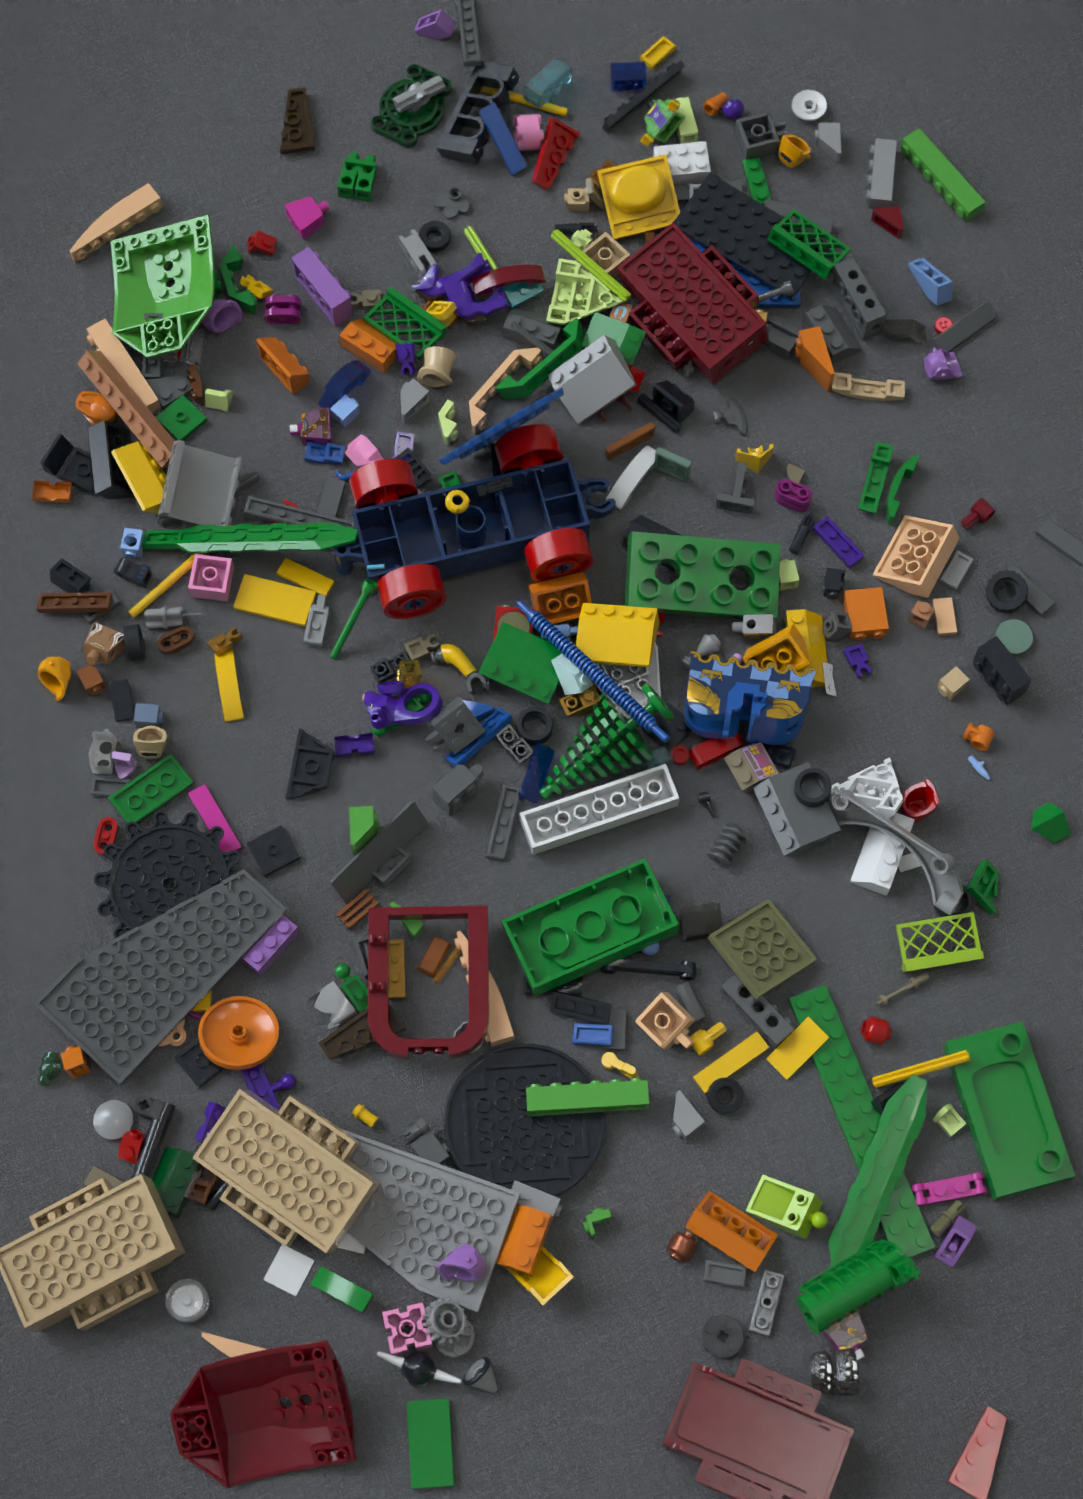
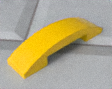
M230 649L220 657L214 653L225 722L244 719L237 680L234 651Z

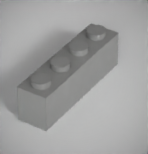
M876 138L875 144L871 145L870 156H873V160L869 161L868 171H872L871 175H868L867 186H870V190H867L866 201H869L868 208L875 209L891 206L897 140Z

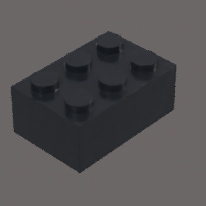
M998 636L993 637L978 647L972 661L973 666L985 677L987 685L993 687L998 699L1008 705L1024 695L1032 679Z

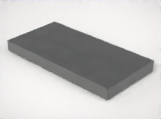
M765 200L764 205L784 218L794 209L830 234L834 218L773 200ZM795 217L791 218V222L799 223V220ZM805 228L809 233H814L811 228ZM820 238V239L823 240L824 242L828 243V240H827V239H825V238Z

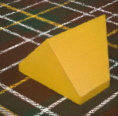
M769 444V449L763 451L762 445L756 449L748 447L749 453L741 452L739 448L736 451V461L747 464V468L758 474L771 458L774 446Z

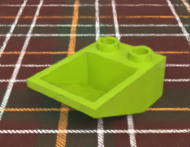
M763 1174L746 1209L747 1213L803 1239L807 1238L812 1225L815 1228H823L828 1221L827 1216L823 1212H819L823 1202L814 1193Z

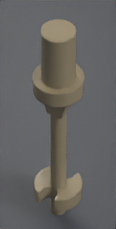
M925 972L916 978H910V983L886 997L880 995L876 1005L882 1004L886 1006L888 1005L887 1000L911 987L917 989L921 983L929 980L928 974Z

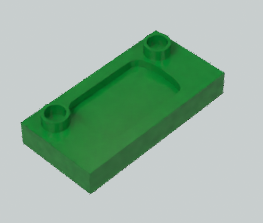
M645 858L501 921L503 931L534 996H538L679 933V923Z
M1023 1021L946 1041L943 1045L945 1056L967 1050L970 1055V1061L949 1068L992 1200L1004 1199L1070 1181L1074 1178L1075 1174Z

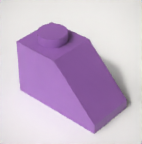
M441 9L420 17L414 32L441 40L452 35L456 22Z
M958 1216L935 1257L953 1268L971 1240L977 1226Z

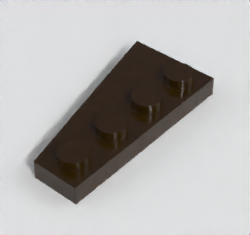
M306 87L288 90L280 155L315 150Z
M389 1004V1025L392 1032L397 1034L407 1030ZM368 1008L318 1043L330 1060L375 1043L369 1028Z

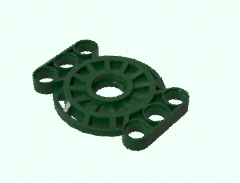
M417 64L407 67L408 79H402L393 83L383 92L379 103L380 115L373 117L371 120L372 130L375 133L406 148H413L417 144V136L426 134L437 127L444 116L445 104L443 97L450 95L452 92V83L449 79ZM416 70L419 74L412 76L410 72ZM440 76L444 84L449 86L447 90L430 97V100L425 105L420 106V109L415 112L403 111L400 113L393 103V98L408 91L412 84L416 82L424 83L425 79L429 77ZM439 103H442V110L439 109ZM382 104H385V109L382 111ZM383 122L384 125L382 127H376L375 123ZM392 129L399 130V132L395 135L390 134V130ZM407 136L414 138L411 142H407L404 139Z

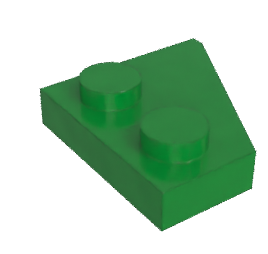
M983 860L967 890L989 914H994L996 907L993 906V900L998 893L999 872L988 860Z

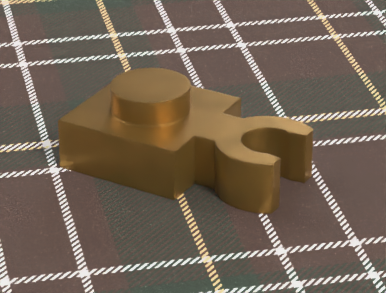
M234 627L228 631V634L224 635L221 633L208 641L207 644L220 657L234 648L233 643L240 642L243 637Z

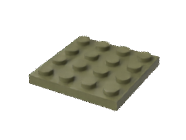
M769 899L721 927L708 937L709 941L756 1000L811 966L817 960Z

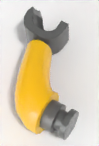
M443 644L436 653L434 651L431 652V658L435 665L439 661L441 663L453 664L468 678L467 689L469 693H476L474 684L479 680L482 682V687L490 691L491 683L489 679L477 673L478 671L471 661L456 645Z

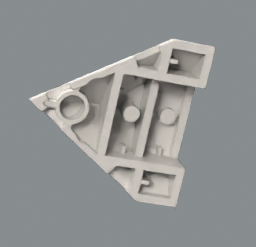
M890 757L883 760V764L866 768L848 777V781L842 784L838 782L833 784L831 788V794L850 790L857 799L887 818L896 814L903 803V797L900 793ZM841 796L842 802L846 804V799Z

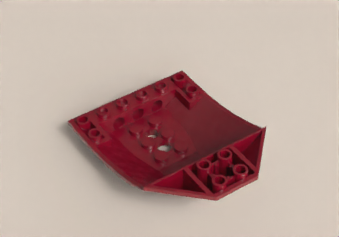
M328 1340L261 1350L202 1366L170 1413L179 1454L228 1489L231 1486L277 1474L356 1461L353 1412L343 1370ZM302 1395H309L312 1402H304ZM284 1397L289 1398L292 1401V1406L289 1408L284 1407L281 1399Z

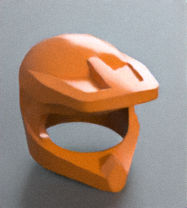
M82 391L76 399L77 410L82 412L93 426L103 420L110 423L114 422L117 412L102 394Z

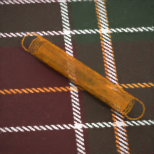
M455 948L454 951H453L454 954H455L456 948ZM460 949L462 951V949ZM456 950V953L458 954V952H457V950ZM458 950V951H459V950ZM459 951V953L461 954V952ZM453 952L451 953L452 955H453ZM455 954V956L458 958L459 956ZM458 954V955H460V954ZM451 955L448 958L449 960L445 962L447 964L448 961L450 966L453 965L452 961H454ZM453 955V958L456 959ZM455 960V961H456V960ZM454 961V962H455V961ZM443 964V966H442L443 969H444V965H445V964ZM447 964V967H446V965H445V968H446L447 970H449V969L451 968V967L448 966V964ZM441 968L440 971H439L440 973H441L442 968ZM444 969V971L447 973L448 971ZM442 970V972H443V970ZM439 972L434 977L438 983L442 981L438 978ZM443 972V974L445 975V973ZM441 973V975H442V973ZM439 974V977H440L441 979H443V978L440 976V974ZM442 975V976H443V975ZM443 976V977H444V976ZM433 979V981H434L435 979ZM432 983V985H433V983Z

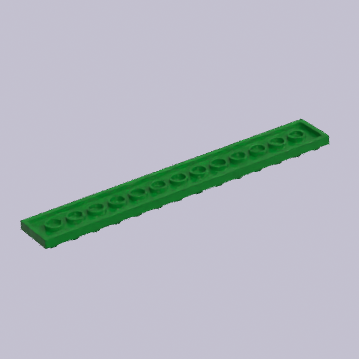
M826 985L793 996L788 1001L798 1025L809 1017L829 1036L811 1057L857 1169L860 1172L864 1162L863 1158L867 1148L871 1146L879 1127L881 1116L871 1103L874 1099ZM903 1171L901 1177L896 1182L889 1199L890 1204L885 1215L882 1216L880 1224L887 1241L898 1245L905 1253V1257L911 1258L934 1249L935 1245L920 1209L916 1205L915 1197Z

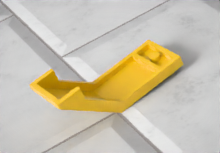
M544 1247L541 1250L532 1277L506 1268L542 1305L550 1300L574 1277Z

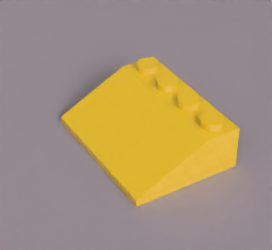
M583 603L579 617L576 646L594 663L649 668L660 624L658 609Z

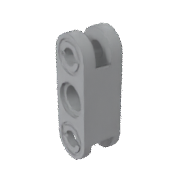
M414 229L410 230V236L406 238L402 235L397 237L401 249L422 279L427 273L426 270L431 265H437Z

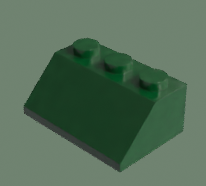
M166 1146L152 1180L167 1213L180 1218L188 1200L186 1195L201 1164L193 1159L195 1154Z

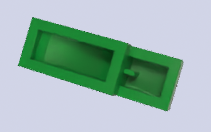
M320 1267L310 1284L361 1314H364L374 1297L370 1292L323 1267Z

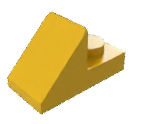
M434 301L426 311L448 327L456 318L453 312L457 306L454 302Z

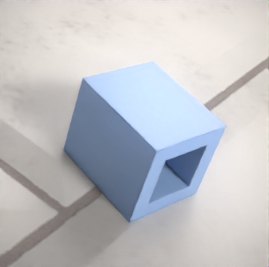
M345 394L330 408L331 417L345 428L360 414L358 402L354 398L350 399Z

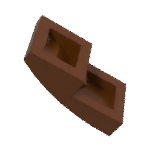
M200 1165L186 1198L206 1204L218 1176L203 1165Z

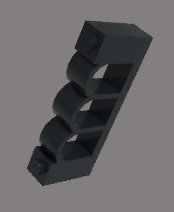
M481 61V66H475L436 145V149L441 157L478 164L483 156V147L488 143L490 134L481 117L470 116L469 114L473 106L485 108L495 102L499 109L508 102L509 91L513 92L520 78L513 66ZM483 86L499 89L493 96L479 95ZM463 126L479 129L475 136H459Z

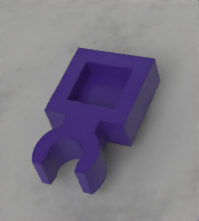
M415 342L395 344L397 362H402L401 374L406 375L407 368L410 370V375L415 374L416 368L412 363L417 361Z
M862 644L844 649L843 653L850 668L856 667L857 678H862L860 672L862 670L866 671L869 676L871 668L865 664L868 663L869 659Z

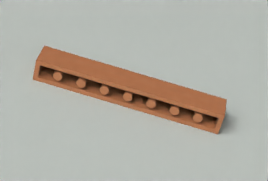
M87 350L77 363L78 366L162 468H168L173 443L175 442L174 439L101 351Z

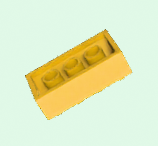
M137 441L114 449L111 453L141 509L145 512L159 514L167 476L162 467L141 442Z
M806 609L786 610L785 628L792 624L795 625L804 638L811 661L809 665L797 670V672L801 674L808 667L815 668L816 673L811 688L825 687L823 662H828L822 615Z

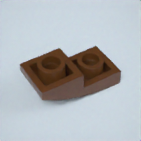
M191 364L187 367L189 372L187 377L191 382L190 386L192 389L190 394L195 402L198 401L203 406L205 405L204 389L195 365Z

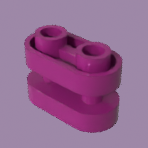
M270 295L266 298V322L271 324H296L300 322L301 312L299 310L301 309V299L298 296Z
M788 479L780 480L777 483L775 501L778 504L797 512H805L809 509L812 491L808 487Z

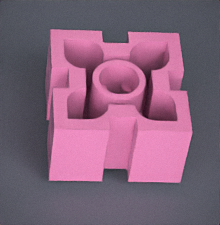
M423 1302L407 1306L408 1312L400 1313L399 1308L382 1312L387 1332L392 1331V1336L388 1337L391 1355L398 1356L409 1353L408 1347L415 1346L417 1351L433 1347L431 1335L425 1334L428 1328L422 1326L426 1322L422 1318V1315L426 1314ZM409 1325L410 1328H413V1331L410 1334L402 1332L405 1329L404 1326Z

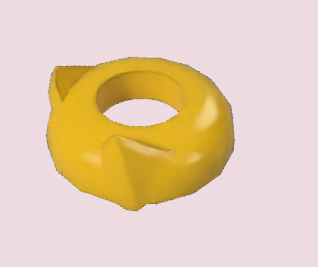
M461 490L449 492L445 499L447 509L454 514L466 511L470 502L467 494ZM455 496H459L462 498L463 503L455 505L452 499Z

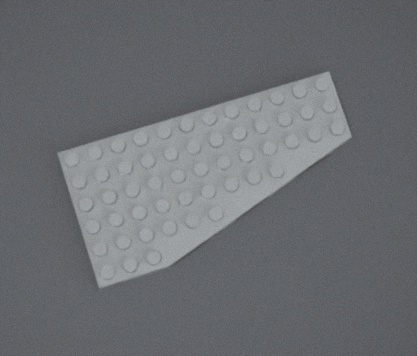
M343 1130L360 1142L349 1160L380 1182L348 1232L419 1291L438 1298H444L445 1300L452 1298V1302H458L462 1307L479 1312L521 1193ZM468 1244L477 1249L486 1263L485 1272L477 1282L457 1279L447 1282L438 1273V1265L458 1247Z

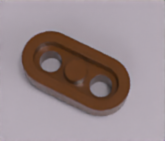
M182 626L162 635L157 641L160 652L172 654L189 646L194 641L193 631L187 626ZM183 636H188L186 640L182 639ZM166 644H171L169 648H165Z

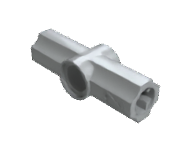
M436 76L424 83L416 82L409 87L408 91L393 98L395 108L401 113L415 105H425L430 100V97L446 90L445 84L440 76Z

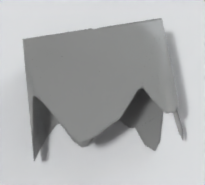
M334 981L308 999L316 1001L314 1007L320 1012L331 1013V1022L328 1025V1029L336 1027L333 1031L356 1016V1010Z

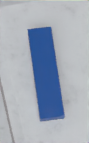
M495 102L479 110L478 112L510 174L513 175L527 167Z
M499 707L481 724L485 732L458 753L454 754L451 751L445 756L446 761L454 767L464 765L513 720L511 714Z

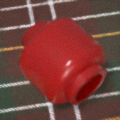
M871 1016L868 1020H864L861 1027V1035H863L864 1040L867 1042L882 1045L886 1040H890L892 1029H890L887 1020Z

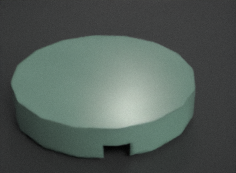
M1009 619L1002 622L995 633V636H998L1013 656H1020L1028 651L1033 641V633L1030 627L1017 619Z

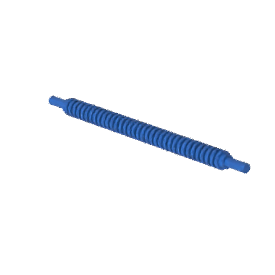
M521 600L516 603V606L527 615L528 622L626 711L646 731H653L663 742L669 740L670 737L657 726L656 718L649 714L645 708L611 679L608 674L574 645L539 611L531 610Z

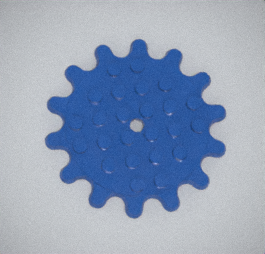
M563 388L508 417L439 461L446 465L459 457L462 460L488 444L493 443L507 432L518 428L551 408L549 404L563 396Z

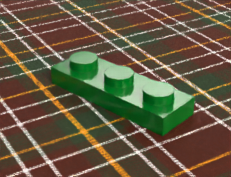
M760 158L742 160V167L751 198L764 205L766 199L771 200Z

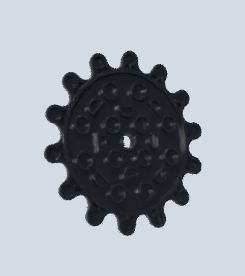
M159 810L154 814V823L149 829H142L136 822L126 824L125 831L128 835V842L124 846H117L115 844L105 846L104 854L111 859L112 868L107 872L97 873L94 876V883L99 887L107 888L109 897L98 905L97 911L101 916L116 915L119 918V925L114 930L115 938L136 927H140L166 913L167 910L205 892L230 877L229 870L240 862L241 855L235 850L229 852L220 850L219 842L224 836V830L220 826H215L208 832H200L197 828L198 816L196 813L188 812L181 823L172 824L169 821L168 814L163 810ZM168 879L175 881L173 888H165V882Z

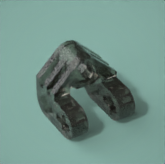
M840 1349L838 1351L836 1373L831 1372V1357L828 1352L819 1351L813 1353L811 1358L812 1387L821 1391V1394L850 1396L857 1395L860 1392V1388L857 1387L860 1383V1379H857L859 1370H857V1359L853 1349Z

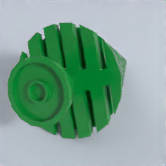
M646 682L642 686V690L649 699V703L643 708L651 715L658 711L667 721H673L675 719L673 713L655 690ZM602 693L599 699L602 701L604 708L609 712V715L606 714V711L599 704L595 703L592 709H594V713L601 720V723L589 713L586 720L589 726L593 728V732L585 724H582L579 728L581 734L585 736L584 738L587 743L578 734L573 738L577 748L584 755L581 756L571 744L568 745L566 750L569 752L568 754L571 759L576 763L570 762L564 754L561 756L560 762L567 770L563 771L556 764L553 771L558 778L555 780L552 775H549L547 778L549 784L539 791L544 799L549 798L553 792L557 794L564 793L561 787L562 784L568 790L575 789L573 782L570 780L571 778L580 786L586 785V780L579 773L580 771L591 782L597 781L598 778L595 776L593 769L588 766L589 764L593 765L597 773L605 778L610 776V774L605 770L604 764L615 774L621 772L619 765L615 763V759L626 770L633 768L630 760L625 757L626 754L637 765L644 763L639 752L648 761L656 759L650 747L645 744V740L635 729L640 724L632 717L627 719L606 694Z

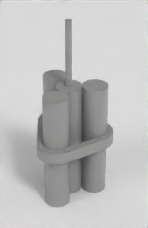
M163 606L160 609H146L144 612L147 629H168V627L183 626L182 616L202 614H183L182 607L167 608V606Z

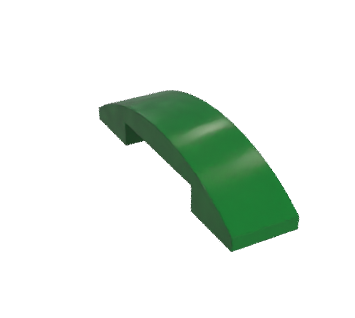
M876 442L858 510L876 514L894 446Z
M919 455L911 457L899 469L892 482L886 505V517L889 525H892L900 502L894 499L903 477L911 479L918 463Z

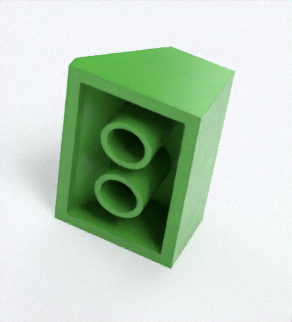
M373 806L349 807L350 841L353 856L381 830L378 812H374Z

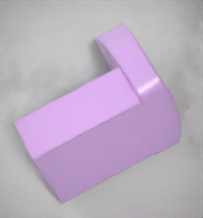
M112 752L111 759L115 764V770L119 778L127 779L135 771L138 765L137 761H135L132 754Z

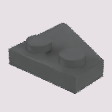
M185 375L146 380L164 410L181 395L186 397L192 391L191 383Z

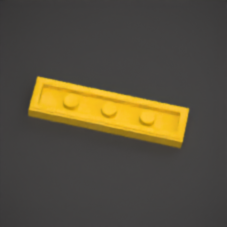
M755 1032L693 1076V1079L702 1092L706 1094L710 1085L715 1080L730 1077L768 1050L769 1046L760 1034Z

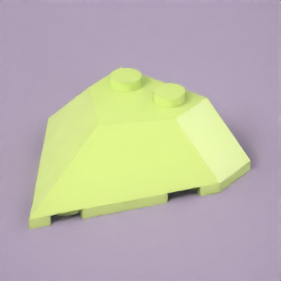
M559 258L552 302L549 305L546 322L566 325L575 318L579 320L595 312L597 313L621 304L623 301L615 296L593 274L584 270L580 263Z

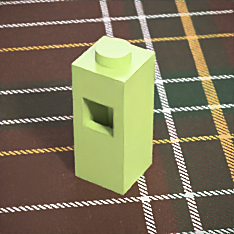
M689 97L677 98L675 100H678L681 104L678 111L686 117L676 129L680 144L697 142L698 129Z

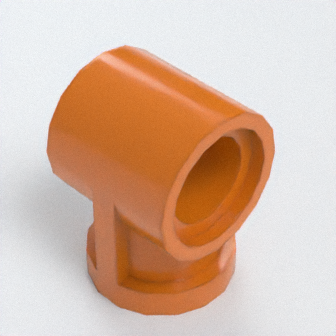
M970 722L962 739L970 740V744L980 751H987L995 736V731L985 725H978L976 727L973 725L974 723Z

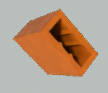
M882 587L844 591L845 613H848L852 630L848 633L849 639L860 641L869 637L879 639L887 636L889 627Z

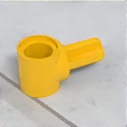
M718 1022L709 1030L700 1029L690 1036L694 1041L691 1046L699 1056L708 1052L714 1046L713 1041L727 1031L725 1025L722 1022Z

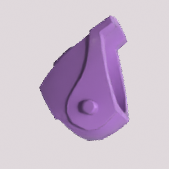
M213 299L212 307L201 323L211 332H223L232 327L236 322H242V311L239 304L235 301Z
M933 348V352L924 358V368L929 380L940 381L963 376L954 352L949 353L944 348L938 350Z
M464 1244L438 1265L437 1271L447 1282H450L452 1279L477 1282L485 1272L486 1263L477 1249L471 1245Z

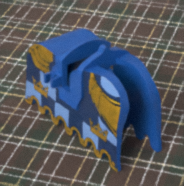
M691 651L684 721L696 734L724 741L737 735L739 721L748 722L746 742L755 743L757 741L772 745L787 744L796 739L801 732L805 712L811 697L810 689L816 669L808 667L804 670V673L800 674L794 665H787L785 670L780 671L774 662H769L765 668H760L758 662L754 659H750L746 665H741L737 657H730L726 663H723L717 654H712L707 660H703L699 652Z

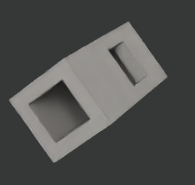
M514 1181L511 1190L521 1193L519 1199H532L518 1200L517 1205L532 1207L549 1213L553 1219L555 1216L559 1217L563 1207L560 1205V1198Z

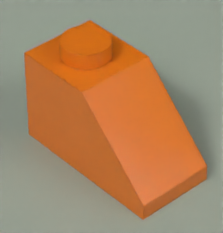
M70 1046L65 1049V1052L61 1053L64 1069L72 1079L91 1072L85 1053L79 1046Z

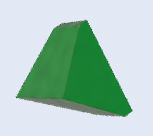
M1051 802L1033 811L1031 830L1049 839L1053 844L1071 835L1064 811Z

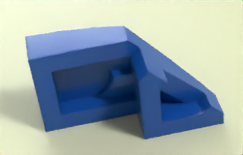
M463 700L478 722H481V718L488 713L492 714L495 712L493 706Z

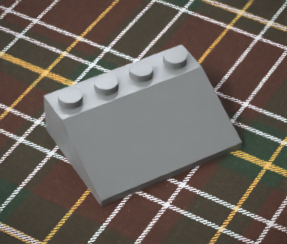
M606 335L600 337L548 374L555 391L563 388L564 394L560 399L579 425L636 386L616 340Z

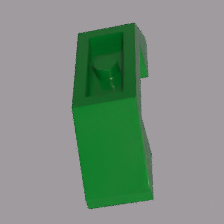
M234 245L231 246L219 265L229 300L237 302L242 310L254 315L256 314L255 307L258 306L256 297L251 295L250 290L239 292L237 285L232 283L235 280L233 272L241 270L240 262H243L241 251L237 252Z

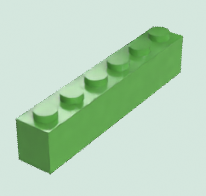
M920 128L903 138L901 144L902 153L909 157L914 167L918 168L923 173L924 178L933 184L935 190L941 193L947 204L956 210L960 218L967 222L983 212L985 201Z
M633 1078L631 1081L625 1082L621 1079H614L609 1083L595 1080L591 1081L590 1084L572 1082L570 1085L552 1083L550 1086L533 1084L530 1087H526L528 1116L649 1109L648 1081L642 1078Z

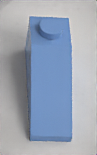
M924 258L908 262V267L929 300L936 305L952 301V280Z

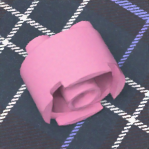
M540 114L514 116L513 126H515V132H513V139L519 151L541 149V140L544 139L543 129H540Z

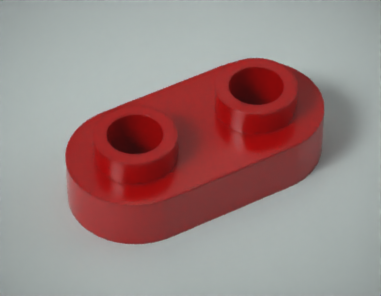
M112 817L101 819L97 827L93 847L96 853L101 856H105L104 849H101V846L103 844H115L119 826ZM108 826H112L110 831H106Z

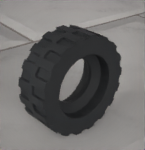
M1008 570L999 571L988 580L986 585L987 601L996 611L1013 613V611H1018L1020 607H1023L1027 600L1028 587L1025 579L1019 573ZM1003 583H1011L1016 588L1015 597L1009 601L1000 599L997 594L999 586Z

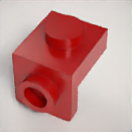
M257 230L248 238V252L252 253L254 250L272 256L277 238Z
M135 1129L127 1131L122 1136L117 1158L136 1164L146 1135Z

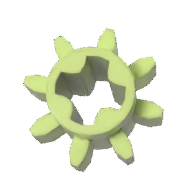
M586 229L584 231L577 230L573 234L571 241L583 251L593 243V239L590 237L592 233Z

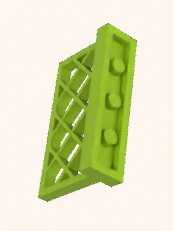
M974 912L895 925L903 963V972L984 959ZM970 917L971 926L966 931L958 923L962 918ZM943 921H948L954 925L948 934L939 929ZM924 924L934 928L929 937L919 931ZM909 927L915 932L909 941L902 936L901 928ZM956 927L965 933L960 942L950 936ZM936 931L945 936L940 946L931 940ZM917 934L926 939L921 949L911 943ZM967 935L974 940L975 948L968 949L962 945ZM948 939L957 944L953 952H948L942 948ZM928 942L938 948L934 955H928L923 951ZM909 945L919 951L915 958L907 959L905 951Z

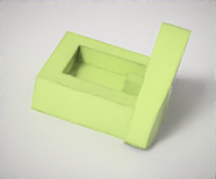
M207 389L205 392V406L227 412L234 391L226 390L222 392Z
M951 1104L945 1105L933 1118V1121L937 1122L949 1137L966 1125V1122L954 1110Z

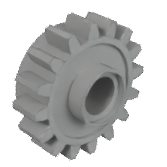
M440 1298L431 1302V1306L425 1308L427 1313L422 1315V1318L426 1320L422 1326L428 1328L425 1334L431 1333V1341L438 1339V1345L444 1342L446 1345L460 1340L459 1337L465 1334L463 1329L468 1326L465 1324L467 1316L463 1312L464 1308H461L458 1302H452V1298L447 1300Z

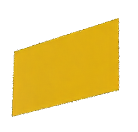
M807 1017L766 1059L787 1080L829 1036L813 1020Z

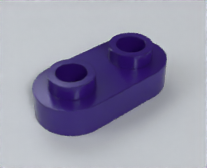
M388 681L377 684L378 692L383 693V695L391 694V696L402 694V691L405 690L404 681Z

